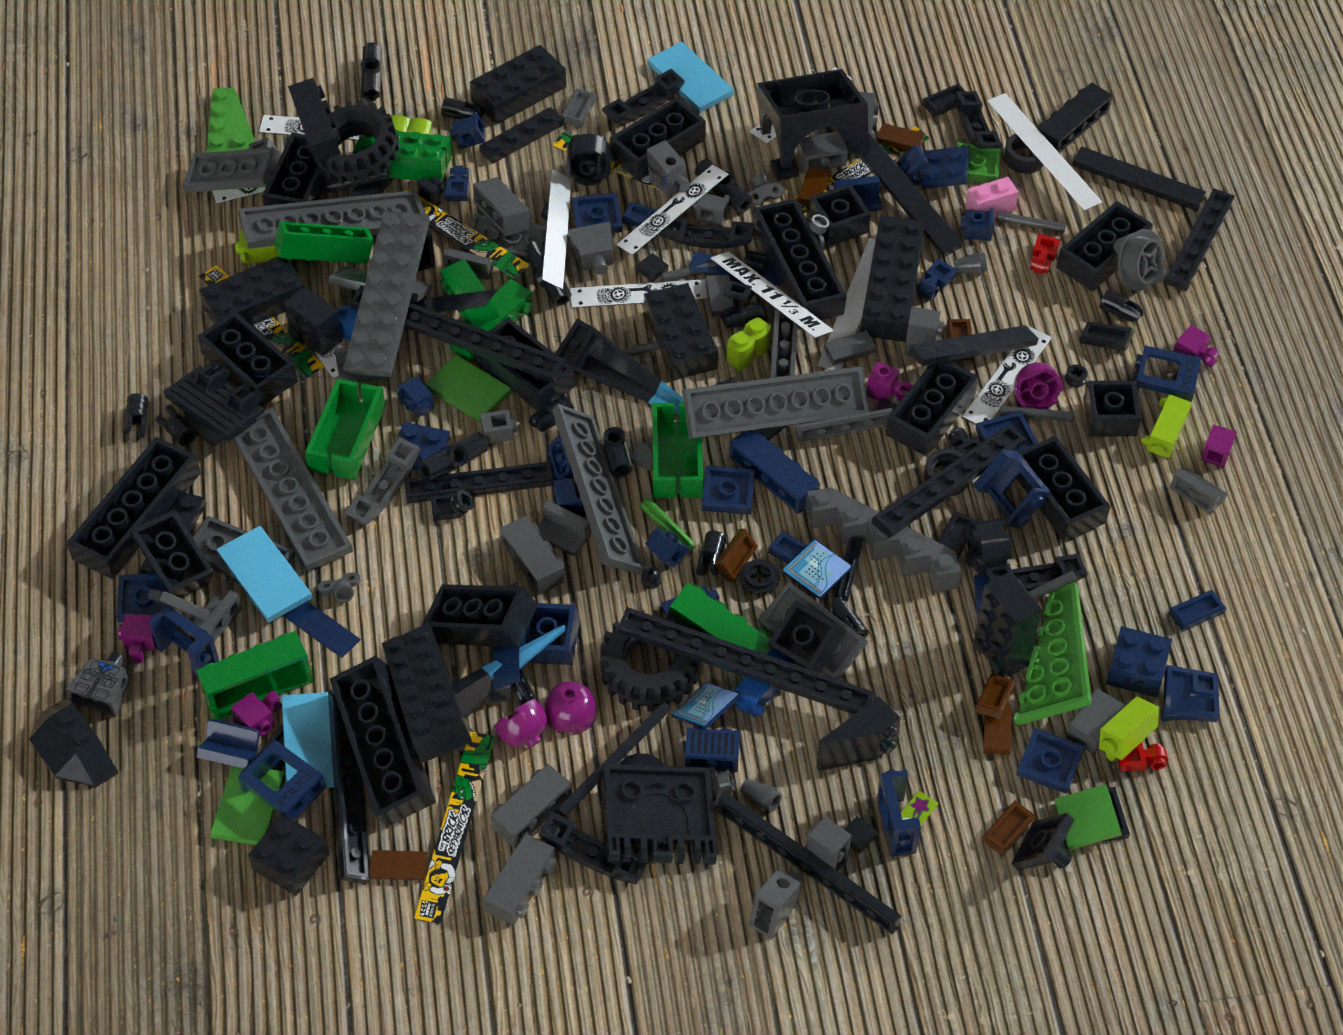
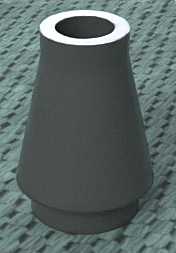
M979 252L953 260L957 273L982 274V272L987 271L985 253L979 254Z
M746 779L740 789L742 794L746 795L764 812L775 811L781 802L782 794L778 792L776 787Z

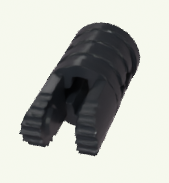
M445 97L441 108L442 116L456 120L471 117L474 112H477L480 118L484 115V109L481 106L454 98L451 99L450 97Z
M1109 289L1105 292L1099 305L1100 309H1104L1106 312H1110L1130 322H1137L1145 313L1143 306Z
M759 301L723 310L720 313V318L723 320L726 328L745 326L755 318H761L765 321V312L762 302Z
M134 393L127 397L123 434L129 435L132 425H139L138 437H145L149 404L147 396Z
M561 395L529 418L528 423L530 426L536 427L540 432H544L556 425L552 409L557 404L574 409V406L568 397Z
M169 404L165 409L172 417L166 421L158 415L155 420L179 445L187 446L195 440L197 431Z
M712 530L706 533L696 568V575L704 576L709 563L711 574L718 575L719 570L715 563L725 550L727 536L722 532Z
M834 598L831 602L832 614L866 638L869 630L861 622L856 612L851 610L843 599Z

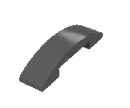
M399 437L386 454L387 462L364 494L356 496L345 511V515L365 526L373 521L386 508L404 483V479L407 478L416 461L420 447Z

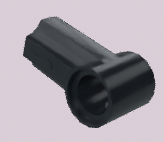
M619 427L606 429L604 432V449L611 473L618 478L626 477L630 472H633V467L625 442V432Z

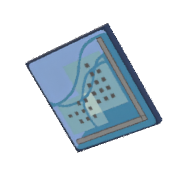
M814 539L782 569V573L821 600L853 569V566Z
M706 682L671 716L683 722L707 729L741 697V694Z

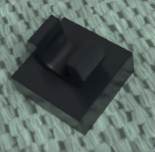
M424 177L417 181L419 196L435 206L440 205V195L444 192V189L439 186L443 184V181L437 177L431 181Z

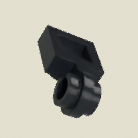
M955 427L948 434L950 443L962 454H966L981 443L977 437L968 440V434L962 427Z

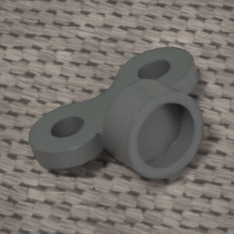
M765 173L759 174L750 180L753 189L748 192V195L751 197L756 195L758 197L757 200L753 199L751 204L753 206L760 205L765 198L779 199L784 193L783 186L777 182L770 184ZM772 189H777L778 193H774Z
M817 214L812 218L806 219L809 223V228L814 232L823 249L824 238L822 234L826 232L829 221L826 217Z
M351 572L338 580L323 581L317 586L318 593L321 595L333 593L337 602H349L354 596L352 587L358 585L361 582V578L358 573Z
M705 766L704 768H710L712 797H717L716 801L713 802V810L718 809L719 797L724 792L730 793L735 791V783L729 770L718 774L714 767Z

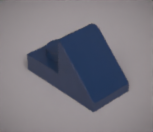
M914 145L896 164L915 186L921 185L919 172L929 162L922 148Z

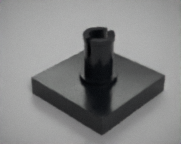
M1068 813L1033 821L1011 864L1018 871L1049 863H1055L1059 869L1065 868L1071 862L1072 856L1065 852L1061 845L1075 819Z

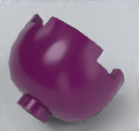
M1041 362L1029 363L1022 367L1015 376L1013 383L1017 401L1024 408L1026 406L1035 409H1048L1057 403V397L1061 391L1063 392V383L1059 374L1052 366Z
M567 681L556 685L548 693L544 704L547 723L557 733L563 731L573 732L574 735L588 730L595 721L597 713L595 697L591 690L581 683Z
M535 699L517 707V711L507 718L504 716L493 726L498 736L507 745L517 748L527 745L528 748H531L542 740L540 735L546 729L547 717L541 703Z

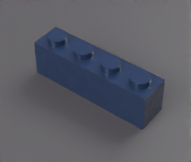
M756 430L744 431L730 442L729 457L742 468L755 469L754 478L797 514L806 509L807 491L820 489V483L814 475H810L803 470L797 461L791 460L786 456L781 448L774 446L761 432Z

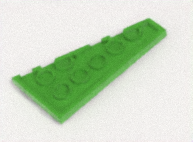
M213 88L206 153L249 149V144L255 142L235 88Z
M1075 582L1066 584L1049 593L1044 611L1046 617L1043 627L1039 628L1038 645L1034 646L1025 677L1027 681L1026 687L1019 698L1020 708L1018 712H1015L1013 719L1017 726L1092 705L1079 589Z

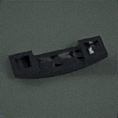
M671 68L655 77L654 85L625 102L620 98L603 107L602 112L615 124L639 119L667 102L685 84V80Z
M977 91L956 92L955 98L959 118L969 141L979 149L1002 148V143L996 131H990L981 113L983 104Z
M677 217L661 231V236L693 247L708 249L734 248L752 242L755 223L732 221L731 227L688 224L686 217Z
M749 250L743 259V263L763 277L769 265V260L765 254ZM737 278L734 281H729L723 291L724 296L742 301H749L756 293L752 290V286L745 285Z
M1079 553L1058 556L1055 558L1054 563L1016 569H1011L1010 565L1006 564L986 567L984 570L989 582L1011 571L1028 592L1070 571H1073L1077 578L1073 582L1087 577L1088 574Z
M551 811L539 833L543 840L585 867L623 882L638 884L649 862L648 859L646 863H640L638 854L631 851L630 862H622L620 851L619 862H607L606 843L574 828L576 823Z

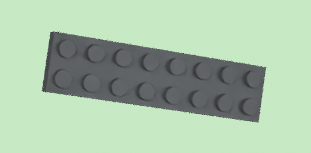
M417 190L240 208L238 209V217L247 247L250 249L274 246L279 221L368 228L371 235H377L383 212L425 214Z
M383 212L343 367L345 374L392 376L430 222L428 214Z
M862 366L682 390L689 439L823 421L869 412Z
M557 404L552 409L555 423L560 432L561 441L574 475V481L577 484L580 499L593 533V539L600 554V560L602 564L639 575L645 569L614 475L611 473L594 417Z
M273 408L265 410L262 415L256 418L257 422L233 440L307 571H310L353 552V547Z

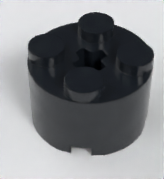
M600 134L573 135L566 149V172L568 176L576 179V183L585 186L601 183V180L605 177L607 178L611 171V149L606 141V137Z
M1003 519L973 522L962 530L963 539L968 546V552L966 553L968 567H974L978 573L985 572L986 567L1008 564L1007 560L1012 559L1010 535L1008 531H1003L1001 526L1005 524Z

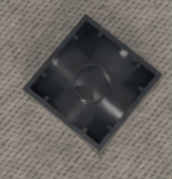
M843 69L757 83L760 132L762 135L771 134L773 124L778 141L780 163L783 168L792 167V157L795 149L808 134L826 127L846 130L854 136L859 153H869L868 103Z

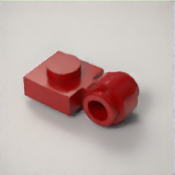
M1038 234L1030 269L1034 270V273L1048 274L1051 261L1055 260L1060 239Z
M1142 742L1124 759L1116 758L1119 772L1145 771L1147 764L1153 770H1161L1167 766L1169 760L1167 750L1162 744H1151L1147 747V750H1144Z

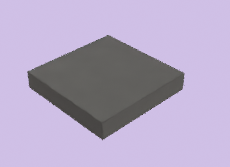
M151 589L147 597L165 606L169 605L174 610L192 618L207 621L210 614L208 610L165 591Z

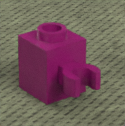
M1192 324L1176 340L1173 352L1200 357L1208 367L1215 365L1217 362L1215 358L1220 353L1215 348H1208L1211 335Z
M877 362L868 377L866 395L877 401H880L883 397L891 400L892 396L895 395L901 401L907 394L902 391L908 392L912 388V384L906 381L898 382L900 370Z
M125 614L123 624L119 625L118 638L123 641L125 650H129V656H132V663H143L144 651H156L157 649L149 625L153 615Z
M271 691L260 701L251 692L231 707L234 721L238 725L258 729L260 731L259 737L266 735L275 726L271 712H275L282 707L279 701L281 699L275 691Z

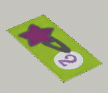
M918 791L901 812L902 820L919 818L921 826L939 803Z

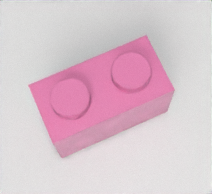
M1009 177L968 189L965 208L966 210L989 211V208H993L994 217L998 216L999 212L1009 213L1016 210L1019 191Z

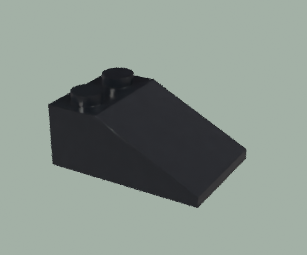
M878 696L819 740L816 768L819 771L876 760L883 754H890L897 746L901 717Z

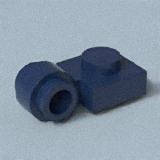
M455 165L454 168H450V178H447L446 201H468L470 189L469 168H465L464 165Z
M937 259L925 272V277L920 280L916 290L919 291V295L926 299H934L939 292V287L944 289L956 276L957 269Z

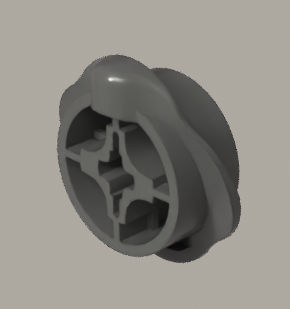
M1141 229L1115 241L1113 247L1118 255V271L1121 281L1126 288L1133 291H1141L1167 278L1168 273L1163 265V248L1155 232Z

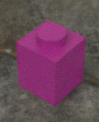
M1213 424L1201 461L1225 468L1237 432Z

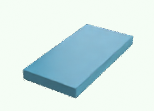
M682 41L648 58V65L658 75L672 68L685 80V84L677 93L699 113L734 95V89Z
M261 526L216 549L218 556L268 623L312 599V593Z
M328 692L282 695L284 746L322 773L326 788H334ZM285 762L287 783L297 773V770Z

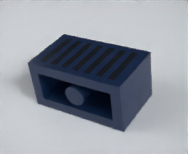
M700 727L687 728L685 767L704 768L705 766H712L717 771L729 770V772H738L740 731H733L728 728L721 730L703 729Z

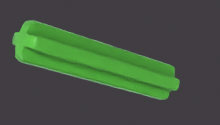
M646 498L641 502L640 508L664 532L667 533L668 530L673 532L680 539V543L690 548L689 552L694 549L695 543L650 498Z

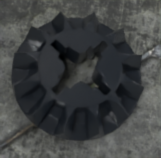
M756 559L749 561L743 565L739 573V581L742 583L743 589H748L751 594L755 592L760 593L762 596L765 592L772 593L773 589L779 584V571L773 563L767 560ZM757 572L763 578L762 583H759L756 579Z

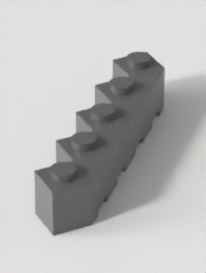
M832 487L807 491L806 511L811 528L836 525L842 544H847L852 537L859 538L862 541L866 540L872 560L897 556L902 575L908 576L927 572L934 593L959 588L961 568L954 550L909 527H905L891 538H888L872 524L873 517L880 513L875 509Z

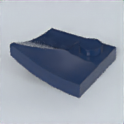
M1167 665L1164 672L1161 721L1198 720L1216 723L1220 718L1218 674Z

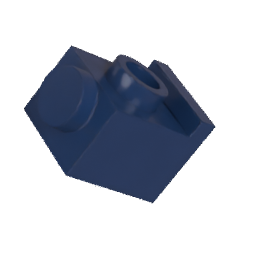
M474 112L471 117L452 122L450 135L452 140L457 142L461 149L485 142V125L478 113Z
M989 208V211L966 210L965 216H961L960 230H964V239L992 240L994 209Z
M417 376L396 387L398 402L401 405L404 404L408 411L412 410L418 418L434 409L432 393Z
M573 478L553 481L555 503L578 516H583L578 487H574Z
M661 528L653 530L645 543L664 564L674 568L690 550L687 545L679 542L680 539L673 532L668 530L666 533Z

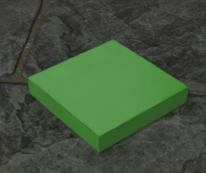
M957 142V147H969L970 157L967 181L989 183L998 180L1001 148L979 149L971 143Z
M1106 784L1054 799L1058 815L1068 813L1075 819L1065 838L1069 850L1122 835Z

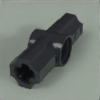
M368 42L366 46H363L361 97L367 101H376L380 97L382 49L375 42Z
M704 159L695 168V174L699 176L711 165H716L712 161ZM724 171L729 175L712 188L713 194L722 198L725 195L730 196L729 205L737 212H746L753 203V198L734 182L732 173Z
M541 240L530 242L526 246L525 253L535 270L533 271L535 280L546 290L553 305L557 307L565 305L571 300L570 297L572 296L565 281L563 282L562 289L542 279L545 254L544 242Z
M476 432L450 446L442 447L438 452L420 460L418 469L421 476L426 481H429L455 467L465 465L469 460L488 451L487 447L489 444L486 437L481 432Z

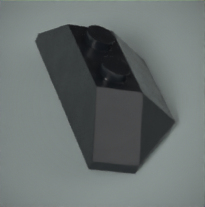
M63 699L41 712L29 740L57 779L87 784V786L96 788L119 774L100 739L72 702Z

